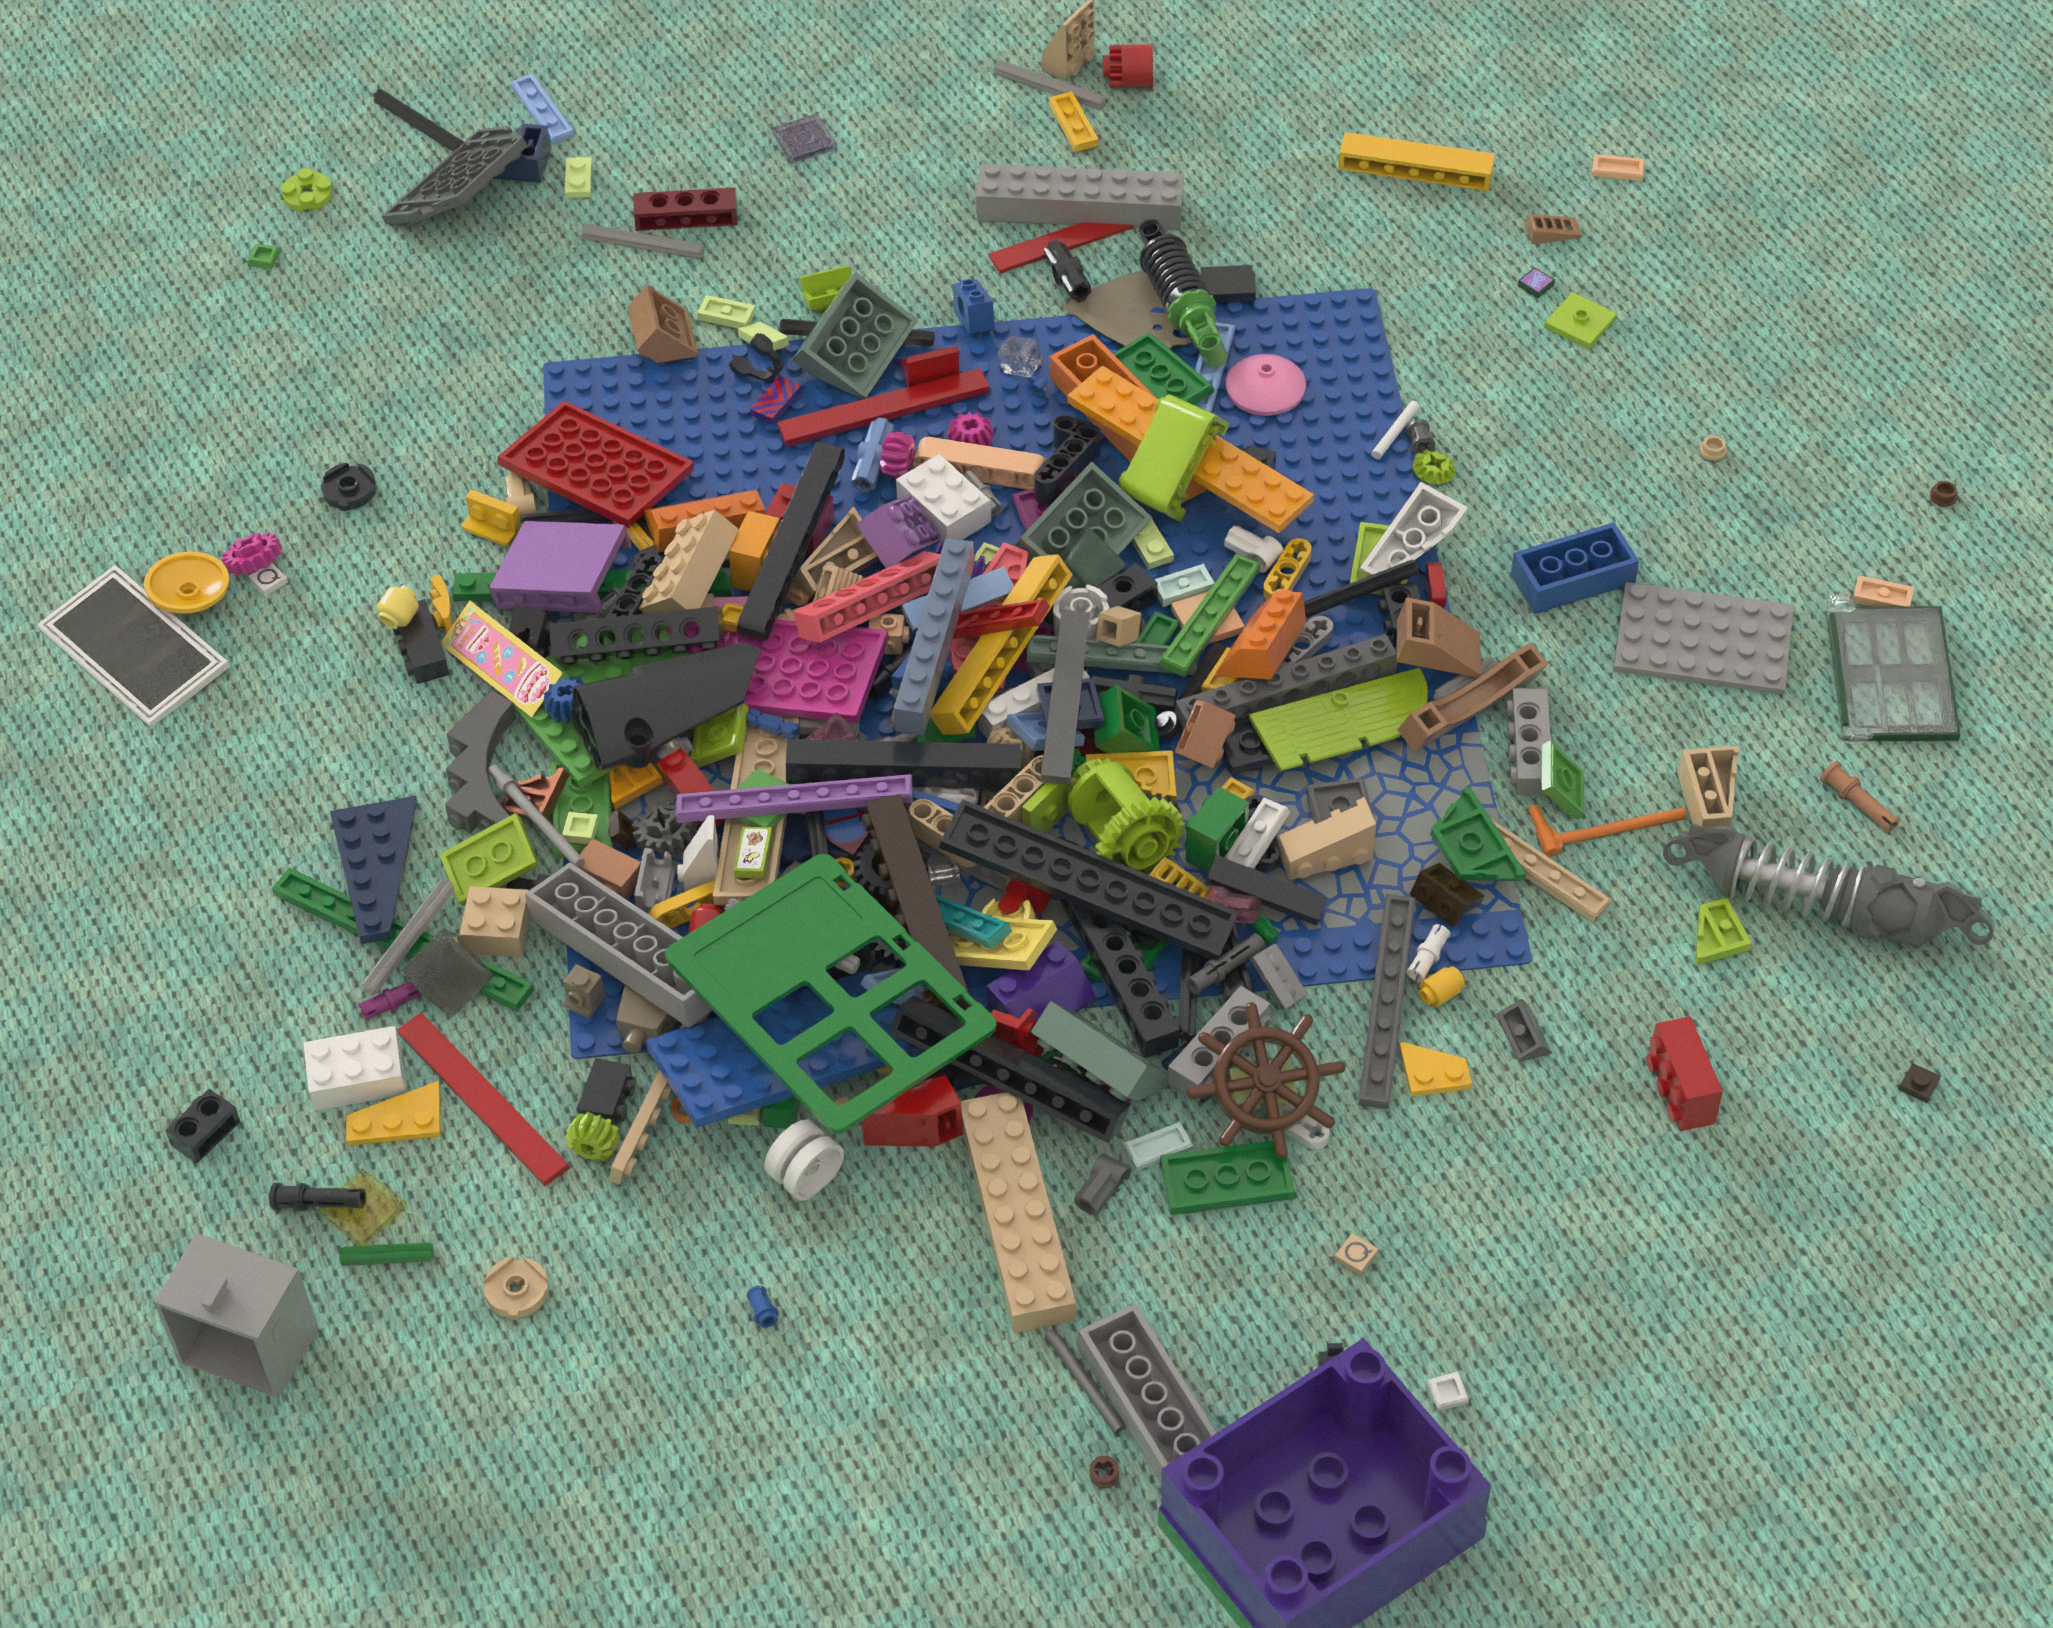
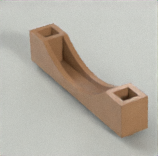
M1530 642L1510 654L1499 664L1462 689L1442 699L1431 701L1410 713L1397 730L1412 750L1416 752L1511 695L1513 688H1522L1535 680L1546 668L1548 662L1533 643Z

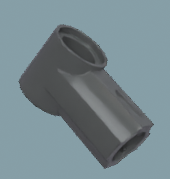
M1105 1153L1100 1154L1092 1166L1090 1177L1074 1197V1204L1086 1213L1097 1216L1115 1191H1120L1119 1186L1124 1180L1128 1181L1131 1167Z

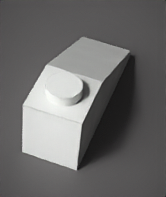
M714 815L707 816L684 851L683 864H678V882L684 883L685 892L716 879L720 854Z

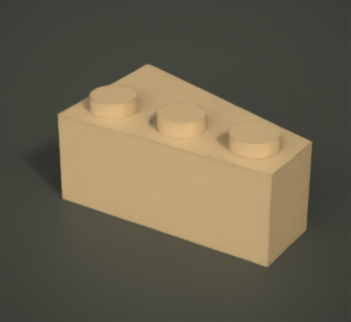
M854 506L799 568L794 580L796 584L810 596L807 601L815 597L824 565L837 566L857 574L876 563L879 559L857 526V523L862 518Z

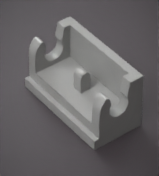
M644 848L634 894L636 906L649 914L654 905L671 898L676 875V866H673L670 853L665 852L664 860H659L654 857L655 853L650 848Z

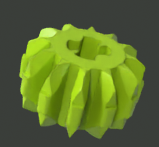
M587 1112L585 1115L578 1114L566 1131L567 1147L575 1150V1155H581L585 1160L592 1159L596 1163L600 1160L608 1161L619 1145V1128L611 1125V1120L603 1119L600 1114L598 1116H594L591 1112Z

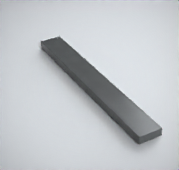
M1066 609L1061 611L1041 782L1070 785L1090 612Z
M1386 894L1358 1105L1389 1109L1416 899L1414 897Z

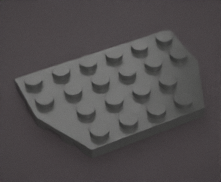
M509 126L478 129L381 217L386 224L402 225L411 222L417 224L428 217L458 206H465L473 200L472 196L476 192L485 189L489 185V180L502 174L505 171L504 167L509 162L517 160L521 156L520 152L528 145L524 138L518 135L517 132H513Z

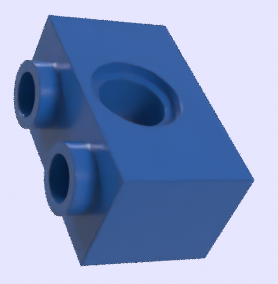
M965 279L961 283L952 284L954 312L968 333L975 334L995 330L993 300L978 279Z

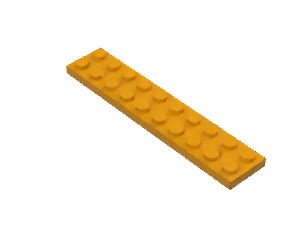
M1101 366L1067 395V403L1138 447L1156 413L1155 408L1159 401L1104 366ZM1217 435L1212 438L1216 441L1214 446L1208 445L1192 477L1193 481L1278 533L1314 502L1313 493Z

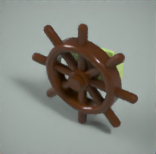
M1250 1002L1245 1006L1249 1030L1234 1037L1227 1045L1206 1032L1199 1034L1198 1041L1219 1055L1213 1072V1083L1190 1087L1187 1095L1190 1099L1215 1096L1221 1110L1231 1120L1219 1138V1143L1222 1146H1229L1240 1129L1243 1128L1254 1133L1271 1134L1276 1156L1279 1159H1284L1288 1155L1284 1131L1296 1126L1307 1115L1325 1128H1332L1335 1125L1334 1118L1315 1106L1314 1103L1319 1092L1320 1077L1343 1073L1345 1071V1064L1337 1061L1317 1065L1312 1052L1301 1041L1313 1023L1311 1015H1303L1293 1031L1289 1033L1278 1028L1261 1027L1257 1005ZM1265 1043L1281 1046L1274 1059L1270 1062ZM1253 1045L1257 1064L1251 1063L1239 1055L1238 1052L1247 1046ZM1291 1054L1297 1058L1302 1068L1292 1069L1289 1058ZM1229 1063L1236 1067L1230 1068L1227 1073ZM1305 1080L1303 1097L1297 1093L1295 1081ZM1291 1104L1296 1107L1290 1113L1280 1117L1279 1108L1282 1105ZM1265 1105L1268 1119L1253 1116L1251 1113L1260 1111V1106Z

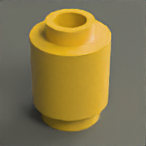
M1453 966L1449 968L1444 967L1420 983L1419 996L1426 1005L1430 1006L1432 1004L1435 1008H1438L1461 992V988L1465 986V980L1457 968Z

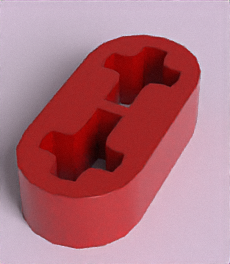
M1441 562L1426 563V584L1429 602L1445 608L1446 590Z

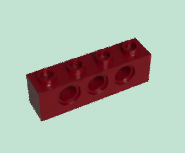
M736 187L634 193L636 231L738 225Z

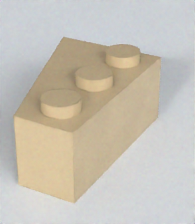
M1739 745L1682 751L1677 774L1693 824L1708 828L1716 825H1730L1733 813Z
M1365 797L1356 800L1357 806L1342 813L1339 809L1330 812L1332 817L1315 824L1312 820L1279 835L1280 860L1289 880L1306 878L1312 874L1335 871L1341 867L1363 864L1373 860L1376 822Z

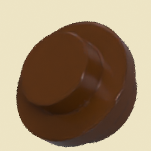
M1948 481L1936 483L1930 491V499L1939 506H1951L1956 503L1958 498L1956 486Z

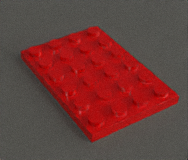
M566 401L560 403L497 456L499 466L608 519L625 525L627 528H630L644 515V510L651 509L694 471L693 461Z

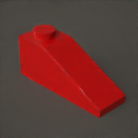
M682 748L657 762L666 786L676 798L677 794L714 791L696 764ZM715 819V826L723 823L725 819ZM698 821V823H699L700 825H702L703 822H704V821Z

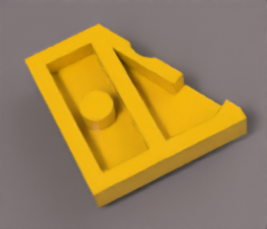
M1405 1042L1400 1043L1399 1049L1411 1097L1472 1089V1081L1466 1058Z

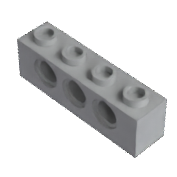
M1513 688L1512 699L1506 700V717H1512V722L1507 724V739H1513V744H1509L1508 760L1509 762H1514V767H1510V784L1515 785L1516 794L1546 795L1542 791V744L1551 741L1548 689Z
M1240 986L1168 1066V1084L1187 1095L1190 1087L1213 1083V1072L1219 1055L1198 1041L1199 1034L1206 1032L1227 1045L1234 1037L1249 1030L1245 1006L1250 1002L1257 1005L1261 1027H1269L1272 1020L1270 1017L1271 1003ZM1252 1045L1245 1047L1244 1049L1239 1051L1238 1054H1245L1246 1052H1248ZM1229 1063V1066H1228L1227 1073H1228V1071H1229L1230 1068H1233V1065L1230 1064V1063ZM1201 1098L1193 1099V1100L1199 1102Z

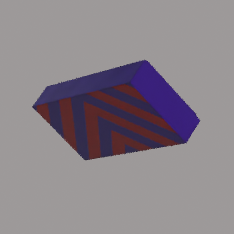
M778 376L750 408L751 416L773 425L800 395L802 385Z

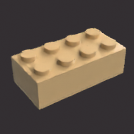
M716 510L704 514L700 513L694 518L681 521L675 530L677 534L673 542L665 549V557L662 563L653 573L654 579L651 585L642 595L643 601L639 609L643 613L648 614L701 608L739 529Z

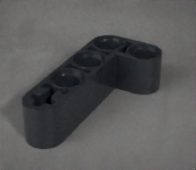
M1061 415L1055 418L1053 421V444L1057 450L1034 474V499L1037 502L1052 504L1090 462H1094L1100 456L1101 429L1098 426L1069 415Z

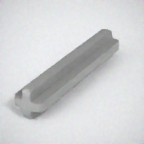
M1488 657L1481 661V676L1499 664L1493 657ZM1460 674L1436 689L1433 695L1434 700H1439L1453 694L1476 680L1477 677Z

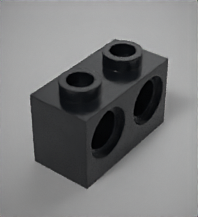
M1416 582L1383 586L1382 598H1378L1379 614L1385 616L1383 620L1384 633L1390 636L1393 647L1397 646V618L1406 598L1421 600Z
M208 1089L203 1095L195 1098L191 1106L184 1113L173 1119L165 1131L170 1145L197 1164L241 1121L234 1105L211 1089Z

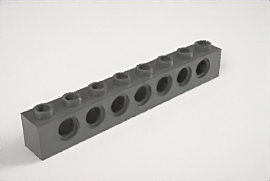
M1383 634L1280 667L1271 680L1246 678L1177 700L1176 715L1179 719V730L1182 734L1197 699L1236 715L1234 719H1238L1259 711L1394 675L1397 668V652L1387 635Z

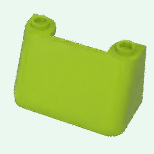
M1168 394L1165 397H1161L1157 402L1156 413L1127 471H1124L1120 476L1118 485L1131 498L1181 522L1187 511L1181 507L1182 498L1187 500L1189 496L1185 494V491L1208 445L1214 446L1216 441L1212 438L1216 434L1224 436L1230 423L1207 410Z

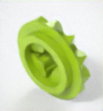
M1425 449L1422 454L1417 453L1413 462L1415 474L1421 480L1436 485L1450 482L1454 478L1457 469L1454 466V459L1448 458L1447 453H1438L1437 449L1433 452Z

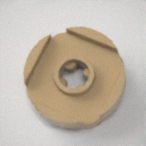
M513 1257L506 1258L496 1263L488 1271L485 1278V1298L489 1307L498 1315L517 1320L531 1315L544 1304L549 1294L547 1276L543 1267L530 1258L523 1257L524 1260H513ZM513 1283L517 1286L521 1283L524 1284L519 1292H511L510 1285Z

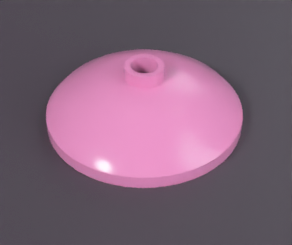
M1258 354L1242 359L1230 369L1226 378V392L1230 400L1241 410L1261 416L1278 415L1293 409L1303 399L1306 389V380L1301 369L1290 360L1272 354Z

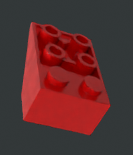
M946 1075L936 1079H928L923 1084L909 1089L862 1120L863 1143L865 1146L935 1147L962 1136L961 1102Z

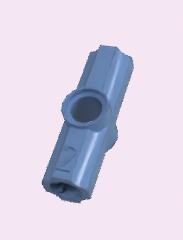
M877 418V420L871 422L865 442L861 441L858 447L857 465L851 483L852 487L861 493H869V491L875 489L881 471L880 454L882 453L884 438L889 432L894 433V425L884 418Z

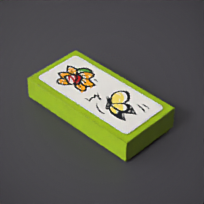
M742 827L733 870L735 878L765 877L773 837L772 827Z

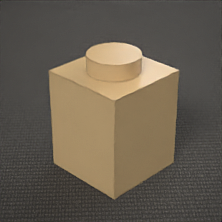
M1120 606L1099 612L1096 640L1118 647L1137 641L1141 613Z

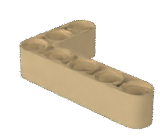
M1044 755L1034 758L984 808L1021 823L1023 821L1022 806L1046 783L1041 782ZM927 799L916 800L910 805V824L916 837L961 866L974 867L978 865L939 848L940 841L954 815Z

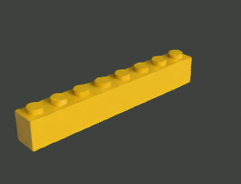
M1059 554L1034 557L1002 605L1046 599L1050 605L1048 613L1072 577V573ZM1039 626L981 635L931 710L930 718L943 735L969 733Z

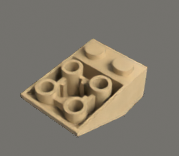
M1088 0L1069 17L1042 52L1043 71L1067 81L1072 75L1076 76L1079 73L1081 66L1093 60L1096 53L1094 46L1096 33L1094 29V0Z

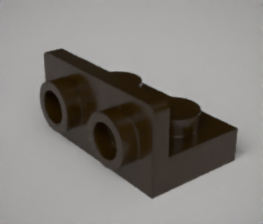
M1441 863L1420 871L1410 892L1411 897L1416 898L1415 900L1452 927L1458 926L1463 914L1480 906L1485 897L1464 880H1459L1456 874Z

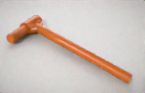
M1532 805L1528 809L1537 830V838L1547 857L1559 855L1565 844L1687 818L1685 808H1679L1559 834L1558 831L1547 825L1539 805Z

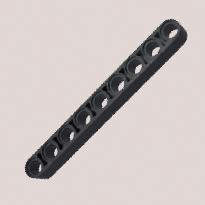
M819 441L815 443L740 614L737 624L738 635L762 641L768 640L845 459L844 447Z

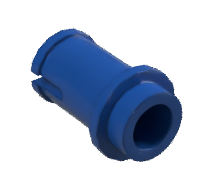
M759 1285L752 1287L746 1295L755 1313V1323L763 1328L773 1326L778 1320V1309L772 1306L764 1286H761V1288Z

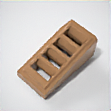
M1537 214L1526 216L1525 228L1531 244L1582 238L1578 223L1574 217ZM1566 225H1571L1572 230H1567Z

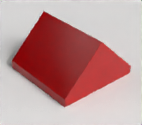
M958 346L898 359V364L908 387L960 374Z

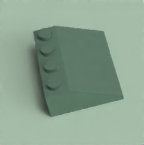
M855 272L843 284L792 361L812 376L861 399H866L918 322V319Z
M1091 461L1021 536L1014 546L1028 551V560L1030 562L1034 557L1059 554L1069 569L1083 557L1078 556L1087 552L1085 550H1089L1090 546L1094 545L1096 538V543L1099 545L1096 550L1102 553L1104 557L1107 555L1111 556L1112 559L1109 560L1111 563L1153 517ZM1102 570L1094 576V578L1090 581L1089 585H1091V582H1094L1098 578ZM1072 580L1068 581L1072 588H1079Z
M1052 1001L1049 1002L1031 1033L1039 1037L1037 1043L1050 1052L1057 1049L1063 1054L1061 1060L1075 1069L1078 1065L1088 1070L1085 1074L1086 1077L1099 1085L1104 1081L1111 1086L1109 1092L1124 1102L1127 1097L1139 1101L1170 1086L1166 1071L1082 1015Z

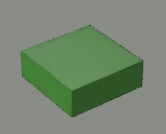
M255 244L247 259L248 266L272 269L281 252L280 247Z

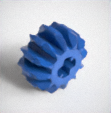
M569 676L564 681L558 678V683L549 684L548 691L543 693L546 713L556 723L563 721L567 725L572 720L573 687L584 684L581 678L573 680Z

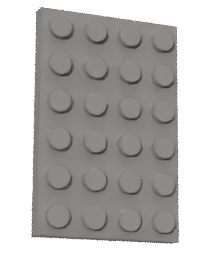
M1626 582L1613 671L1784 695L1794 605Z

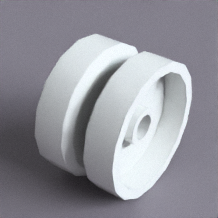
M800 1120L781 1133L772 1144L766 1155L764 1169L776 1182L784 1184V1189L799 1201H804L813 1197L833 1180L842 1165L844 1150L829 1136H824V1132L810 1120Z

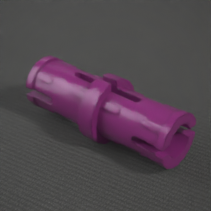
M413 978L395 988L383 989L381 994L358 1003V1006L365 1020L368 1021L370 1018L390 1009L395 1011L398 1009L397 1006L420 997L422 994L421 991H418L420 988Z

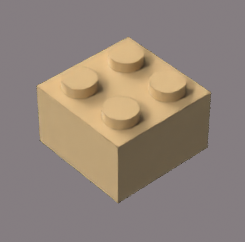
M470 886L459 934L463 950L471 954L523 957L531 919L525 893L529 890Z

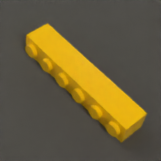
M1345 132L1339 152L1338 169L1489 191L1495 154Z

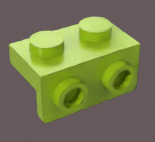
M846 265L801 276L802 295L809 309L814 311L826 310L843 284L852 276L851 268Z

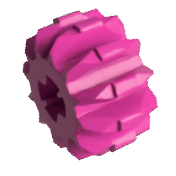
M969 411L965 416L958 413L957 419L951 420L948 431L949 440L990 447L994 436V429L989 421V417H982L980 412L972 415Z
M889 432L884 438L882 453L880 454L881 471L885 476L898 479L912 470L916 447L911 435L903 432Z

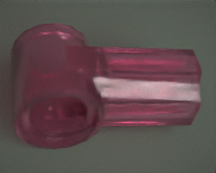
M1217 885L1208 887L1204 898L1239 912L1236 922L1253 924L1254 921L1259 920L1261 901L1257 896L1233 894L1226 888Z

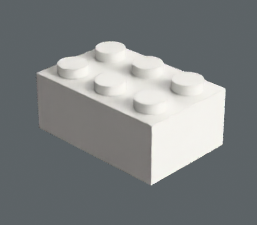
M940 454L896 479L897 499L908 495L915 498L921 504L922 513L926 519L931 521L937 528L938 537L941 541H945V538L963 540L991 523L990 499Z
M395 1026L303 1042L308 1089L314 1111L389 1098L406 1093L401 1048Z

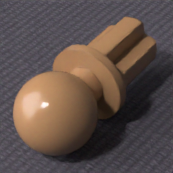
M792 582L784 603L805 606L808 605L807 600L810 596L806 591L800 589L798 584Z

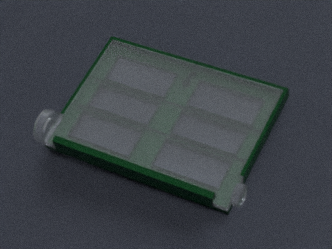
M1836 594L1830 597L1826 603L1827 622L1843 741H1850V745H1865L1867 741L1959 740L1960 728L1942 606L1856 607L1855 599L1849 594Z

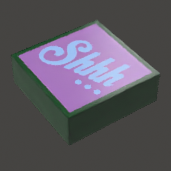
M1536 267L1518 280V287L1536 298L1542 296L1555 284V279Z

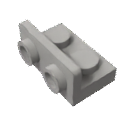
M1276 944L1250 958V961L1281 1010L1288 1008L1306 996L1305 989Z

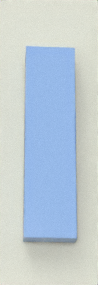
M533 74L510 82L512 89L536 123L548 126L551 144L575 136L571 126Z
M1004 566L970 579L960 612L974 610L1006 598L1014 586ZM928 595L902 604L901 609L912 632L918 630Z

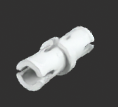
M1435 924L1425 942L1418 946L1417 956L1406 971L1412 980L1415 981L1419 975L1417 981L1422 982L1432 964L1438 962L1441 956L1439 955L1440 951L1451 935L1446 927L1441 926L1438 932L1437 930L1440 926Z

